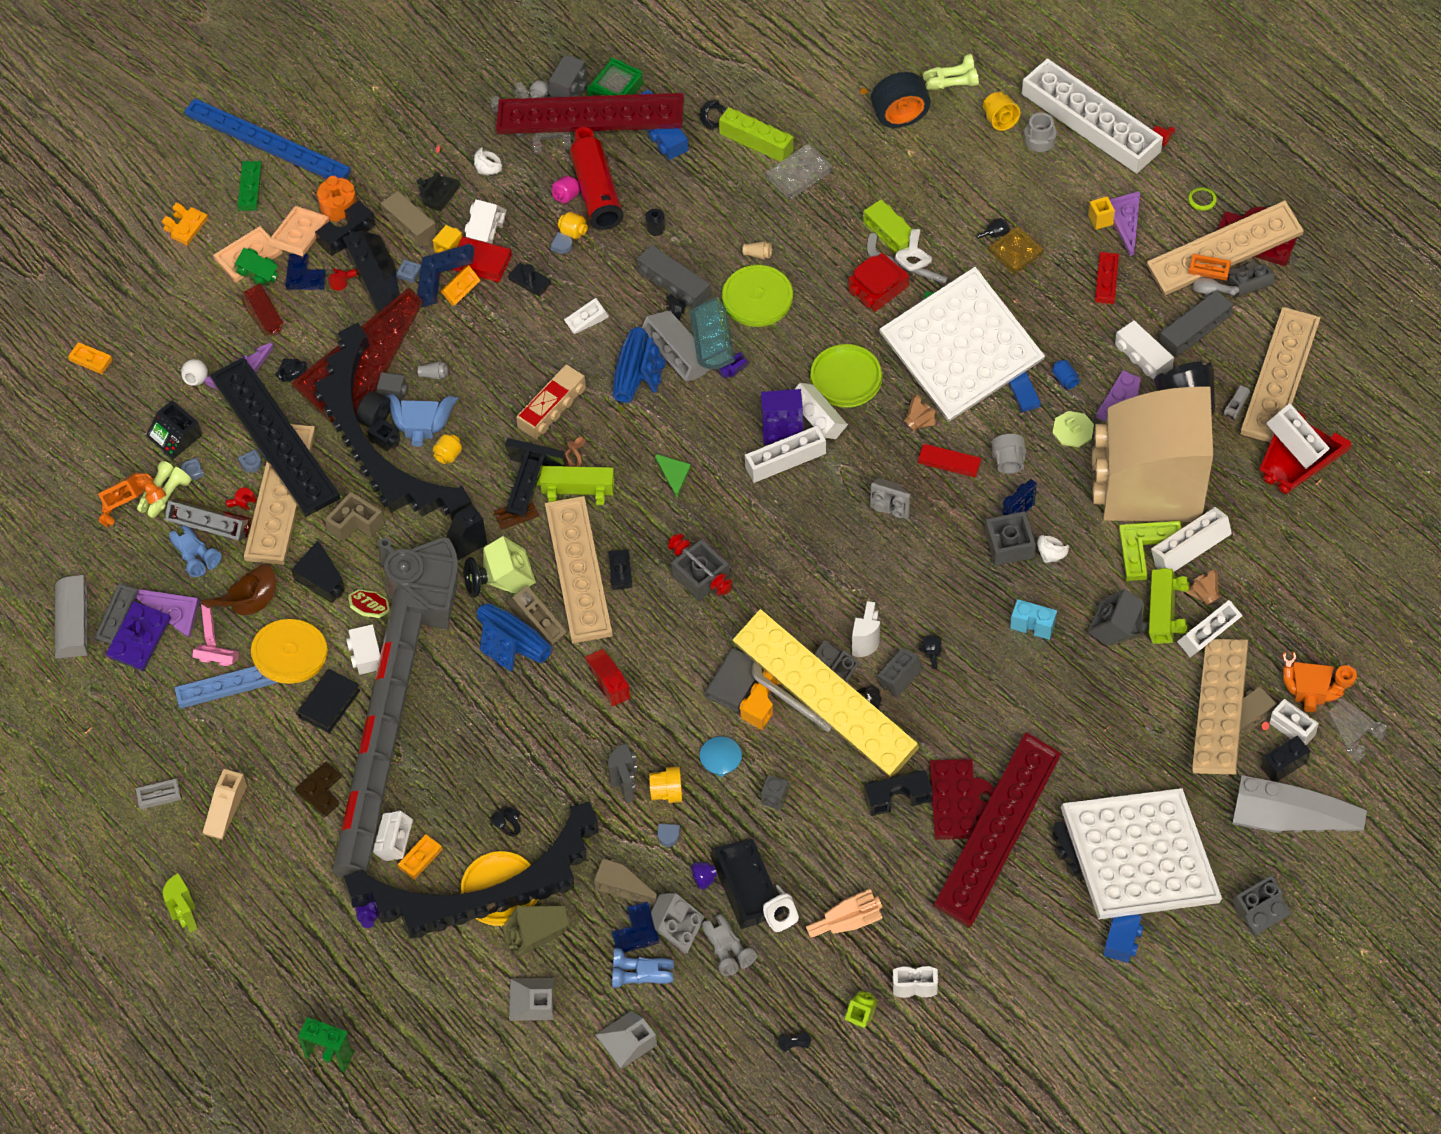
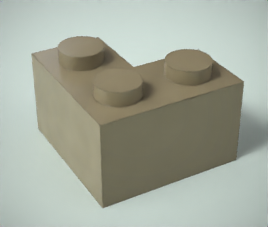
M352 492L325 518L328 532L343 542L356 528L372 538L384 525L382 511Z

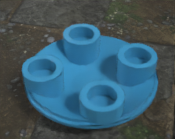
M714 737L705 742L700 750V761L703 767L719 777H723L735 770L742 759L739 745L728 737Z

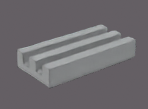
M177 778L136 788L140 810L182 800ZM174 787V788H172V789H168V790H164V791L161 790V789H165V788ZM155 791L154 793L141 796V794Z

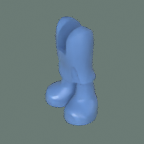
M180 526L184 533L181 536L174 530L169 533L172 544L180 551L182 558L187 561L186 571L191 577L204 575L206 573L205 565L209 570H212L219 564L222 558L219 550L215 548L207 550L205 543L199 540L191 527ZM199 555V556L201 557V559L203 560L204 564L202 563L201 560L197 559L195 556Z
M614 948L612 988H620L624 984L672 983L674 975L667 971L674 968V960L667 958H628L624 955L622 949ZM636 969V972H625V971H623V970Z

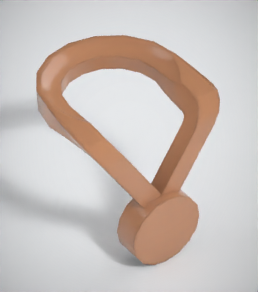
M583 436L578 437L574 442L568 441L567 443L569 449L565 452L569 467L581 466V457L576 449L581 448L585 444L586 440ZM572 451L576 455L577 464H574L568 457Z

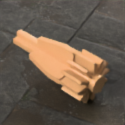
M867 889L844 899L824 913L826 918L809 924L806 928L811 938L829 930L833 934L855 930L883 919L879 911L883 907L879 897H874L871 889Z

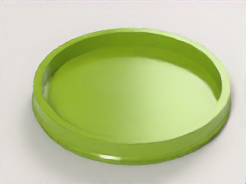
M751 265L737 270L727 279L722 289V301L727 313L735 321L752 327H763L778 322L788 313L793 300V288L788 278L779 270L765 265Z
M852 344L835 345L821 352L814 360L810 371V383L817 388L830 405L842 408L856 407L871 400L879 391L882 384L881 366L877 358L863 347Z

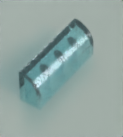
M715 297L691 309L690 315L698 364L707 369H719L735 362L727 311L720 300Z

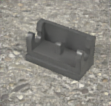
M902 647L877 675L881 687L884 690L889 688L892 696L898 698L922 670L919 656Z

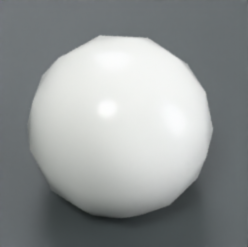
M191 359L183 364L181 377L188 385L198 386L204 383V380L208 377V368L201 360Z

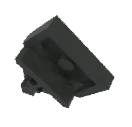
M439 172L425 180L422 178L417 179L425 206L440 212L461 186L459 180L446 176L441 177Z

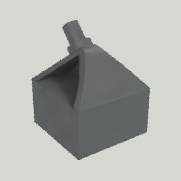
M1126 589L1101 599L1088 633L1106 646L1123 643L1140 636L1145 630L1149 629L1150 621L1143 622L1144 602Z

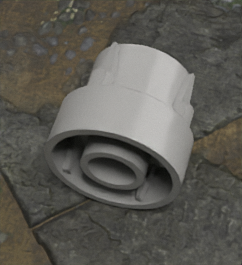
M1046 113L1032 114L1024 131V143L1029 149L1036 152H1045L1055 145L1057 131L1054 126L1053 116Z
M1004 434L992 440V456L997 460L999 472L1013 474L1024 469L1026 455L1024 437L1018 434Z

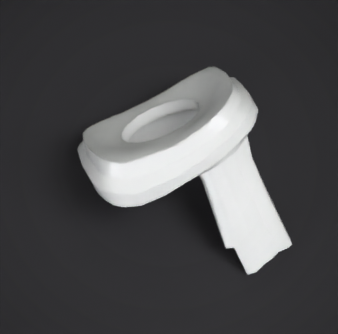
M920 229L911 230L909 247L898 251L895 255L897 262L908 271L920 269L932 262L931 256L917 248ZM918 257L921 261L912 264L907 261V258Z
M776 885L779 896L767 901L763 905V912L773 931L781 932L795 924L799 919V915L792 897L785 893L779 885ZM781 906L788 907L789 915L782 921L775 920V910Z

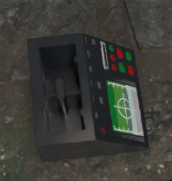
M173 400L157 412L146 434V437L172 460L202 436L199 422Z

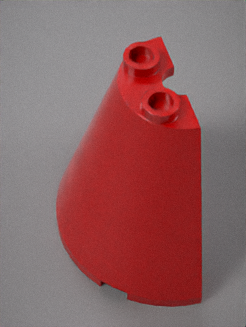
M1297 411V412L1304 418V420L1307 422V420H1306L1304 414L1301 413V412H1299V411ZM1310 425L1330 449L1312 465L1305 468L1277 435L1274 434L1259 469L1264 475L1262 479L1271 486L1275 484L1282 493L1288 495L1296 487L1346 454L1352 448L1351 441L1337 433H1334L1331 437Z

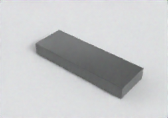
M121 583L118 584L94 637L97 641L111 645L132 603L136 600L139 593L138 589Z

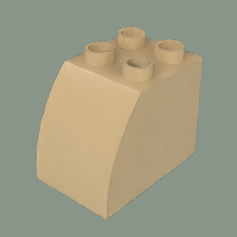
M1183 387L1154 391L1124 400L1108 408L1106 424L1095 425V446L1092 449V470H1095L1096 479L1093 481V504L1103 505L1104 520L1193 522L1203 515L1213 460L1210 387Z

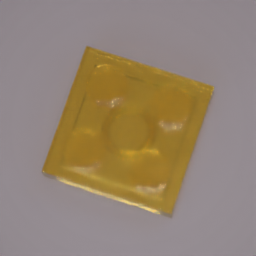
M1018 226L989 246V252L1014 274H1017L1039 258L1044 252V249Z

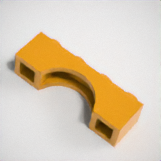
M764 670L762 673L764 677L775 685L780 684ZM755 683L751 689L748 699L745 698L739 707L741 719L763 730L773 715V704L768 699L770 692L768 688L760 683Z

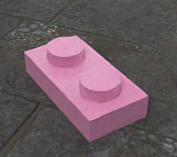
M200 644L193 649V658H199L201 662L215 661L219 662L222 666H230L238 660L239 651Z

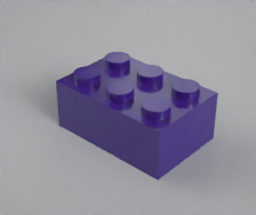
M801 389L761 392L764 445H770L803 432Z

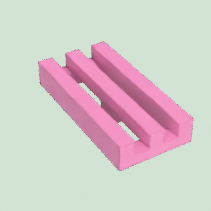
M201 604L207 646L216 647L211 607L206 608Z

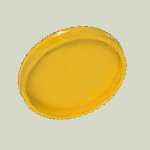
M283 619L266 625L256 634L251 645V656L256 669L266 678L286 684L303 682L315 676L324 666L328 652L327 642L322 633L313 625L296 619Z
M498 851L485 854L472 862L465 871L461 882V894L487 889L505 882L523 872L531 864L520 855L511 852ZM533 899L524 906H535L537 900ZM517 906L511 907L504 912L489 914L482 919H476L488 925L503 926Z

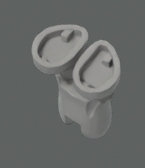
M718 914L715 918L719 927L714 928L709 920L702 922V927L714 947L715 954L720 958L721 962L718 965V969L721 975L730 976L738 972V964L741 969L749 967L757 959V953L751 947L744 949L740 944V939L734 934L728 920L722 914ZM732 950L736 960L730 956L728 951Z

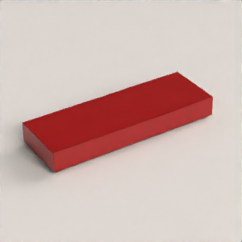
M1100 252L1095 303H1115L1118 253Z
M923 444L918 464L976 478L981 458Z

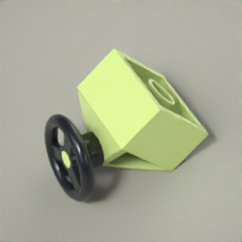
M504 536L484 547L483 568L479 569L476 560L472 557H469L465 562V584L469 595L473 598L478 597L481 585L483 584L516 594L526 585L531 586L536 583L526 550Z

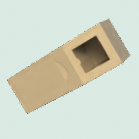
M223 769L214 790L203 835L223 840L247 788L243 774Z

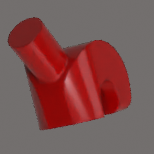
M1157 125L1152 129L1163 137V146L1167 145L1172 134L1175 132L1172 126L1165 129Z
M333 269L335 274L331 273L329 275L330 288L336 291L345 289L348 285L347 279L357 276L355 269L349 271Z
M243 487L237 490L235 498L226 500L227 508L239 506L244 510H250L247 503H255L257 499L249 488Z

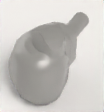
M537 80L530 87V96L532 98L548 96L550 94L549 84L545 81Z

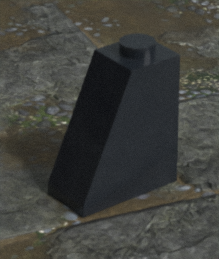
M473 504L455 514L446 538L450 539L455 549L457 561L487 545L483 518Z
M317 541L293 567V577L301 585L333 603L344 593L343 579L321 543Z

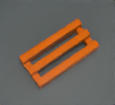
M1193 254L1189 274L1227 281L1231 261ZM1195 261L1204 262V263H1209V264L1196 263ZM1212 264L1225 266L1226 268L1217 267Z

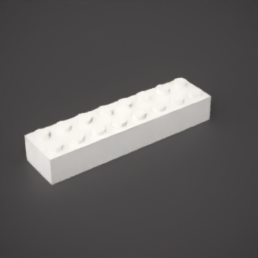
M1048 58L1023 79L1022 95L1136 174L1161 152L1162 136Z

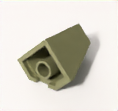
M517 906L502 927L506 947L514 949V953L517 956H522L561 936L569 926L570 918L566 913L565 906Z

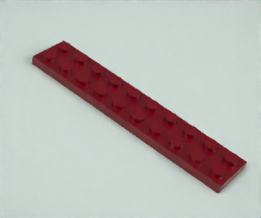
M684 93L499 99L496 132L497 134L575 132L579 127H588L592 131L683 128L685 97Z
M1027 732L1023 734L932 905L933 907L968 928L973 925L1062 753Z

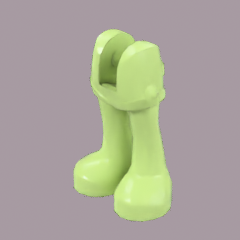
M972 54L965 55L961 65L944 68L935 67L923 72V79L926 81L925 86L927 90H942L949 86L979 85Z
M161 461L158 464V473L153 483L161 487L164 481L169 478L163 488L167 495L152 504H148L145 499L147 493L145 491L137 506V510L141 513H145L148 510V516L151 518H155L165 509L166 502L178 485L187 486L192 481L190 476L178 467L174 468L165 461Z

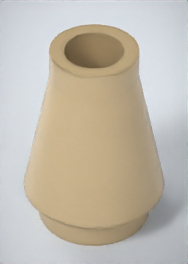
M767 241L744 244L743 255L766 260L772 256V244L767 243Z

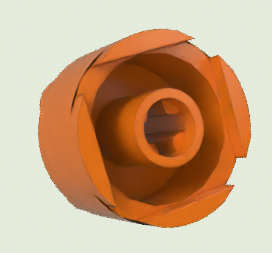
M330 176L317 190L320 211L322 215L329 216V220L333 222H339L340 219L346 218L344 210L357 202L354 185L343 178Z

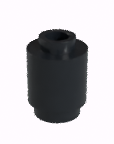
M656 208L649 210L645 216L646 229L652 236H659L665 230L664 212Z

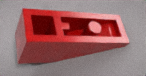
M604 649L585 656L588 666L611 707L630 699L629 685Z

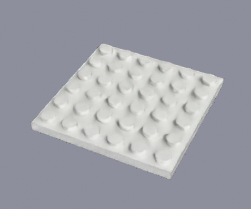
M976 267L879 330L948 422L1045 358L1041 350Z
M1182 788L1062 804L1061 810L1098 919L1216 904L1222 900Z

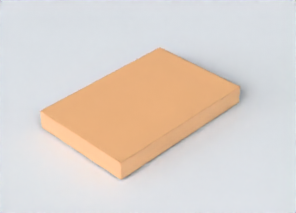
M295 206L271 236L269 245L304 256L316 240L315 231L329 222V216Z
M259 226L214 254L213 257L236 283L244 278L233 269L243 247L254 249L258 252L259 256L263 258L268 257L272 260L283 252L282 249L269 245L271 237Z

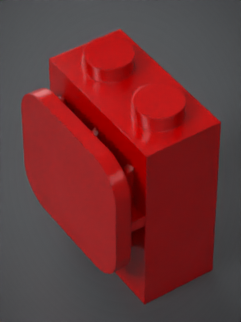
M883 252L878 256L868 258L849 277L850 293L853 296H857L867 308H871L874 312L878 311L909 287V274Z

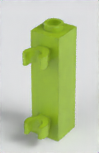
M543 466L537 486H541V494H547L548 502L557 501V494L596 495V505H604L605 495H613L614 468Z
M1160 568L1152 570L1149 635L1152 644L1173 643L1174 633H1187L1186 619L1174 621L1175 590L1189 591V582H1187V577L1185 576L1176 579L1173 569Z

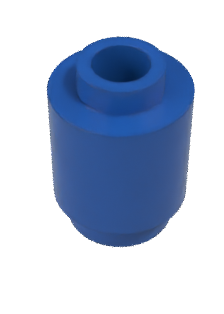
M1059 360L1054 364L1052 373L1062 387L1070 390L1078 385L1080 382L1079 375L1069 361Z

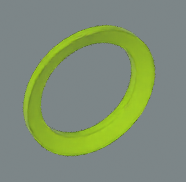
M1204 187L1192 190L1188 197L1189 204L1200 211L1213 208L1217 200L1215 193ZM1201 190L1207 191L1212 195L1213 201L1206 206L1197 205L1192 199L1193 194Z

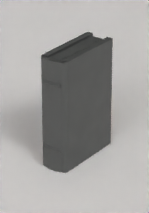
M732 648L727 657L724 658V662L715 677L709 683L704 693L705 697L739 713L741 702L749 697L753 685L758 682L752 675L754 661L745 653Z

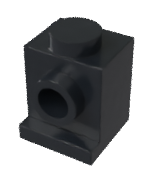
M379 418L368 430L369 441L387 451L391 447L396 448L400 442L399 429L382 418Z

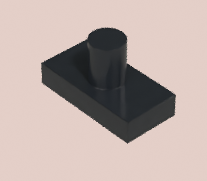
M519 263L508 275L510 281L539 297L551 285V279L534 271V267L531 264L524 265Z
M629 549L608 551L612 590L633 588Z

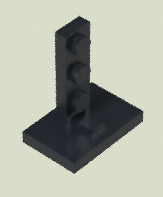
M507 438L505 446L510 460L520 462L521 466L506 508V513L526 518L543 466L569 467L564 451Z

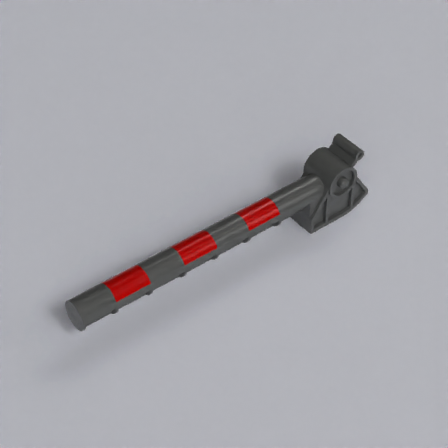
M446 537L410 550L399 549L396 551L391 548L389 538H381L379 540V562L384 566L385 592L393 601L332 868L333 873L341 878L365 870L367 875L421 624L447 630L449 628L457 590L458 561L455 549L450 539Z

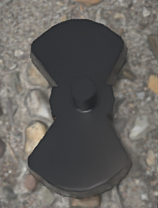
M806 1030L791 1037L782 1033L778 1038V1046L784 1052L792 1047L808 1048L811 1043V1036Z

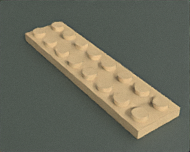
M1283 201L1147 261V267L1165 296L1204 277L1189 274L1193 254L1230 260L1231 266L1303 235L1304 230L1287 202ZM1195 261L1196 263L1209 264V263H1204V262ZM1212 264L1217 267L1226 268L1225 266Z
M1282 307L1241 428V435L1271 443L1275 433L1266 423L1289 403L1293 404L1321 317Z
M291 424L311 453L316 432L315 426ZM266 462L244 559L250 562L285 565L298 506L268 462Z
M585 496L545 503L572 644L612 637V629Z
M1213 639L1205 646L1193 773L1236 774L1249 646L1248 640Z

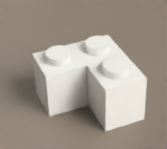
M475 199V203L470 208V222H467L465 227L466 237L492 244L496 228H502L507 209Z

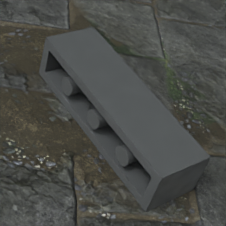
M651 245L637 258V270L642 276L648 277L655 285L667 290L669 294L676 296L682 301H686V306L696 310L711 296L710 284L655 246Z
M1217 290L1211 295H1206L1202 302L1198 305H1193L1185 315H1180L1173 324L1161 330L1159 344L1177 358L1232 315L1233 303Z

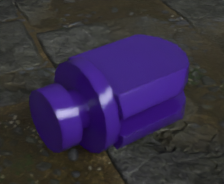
M739 352L728 361L723 362V367L719 369V372L725 379L729 376L734 377L748 365L749 361Z
M374 902L364 907H356V916L363 928L373 927L374 921L377 919L378 915Z

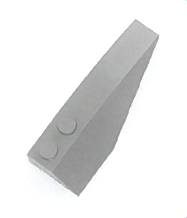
M1242 775L1232 824L1274 833H1282V831L1294 830V832H1303V830H1315V832H1324V830H1335L1336 832L1364 831L1367 810L1308 789Z

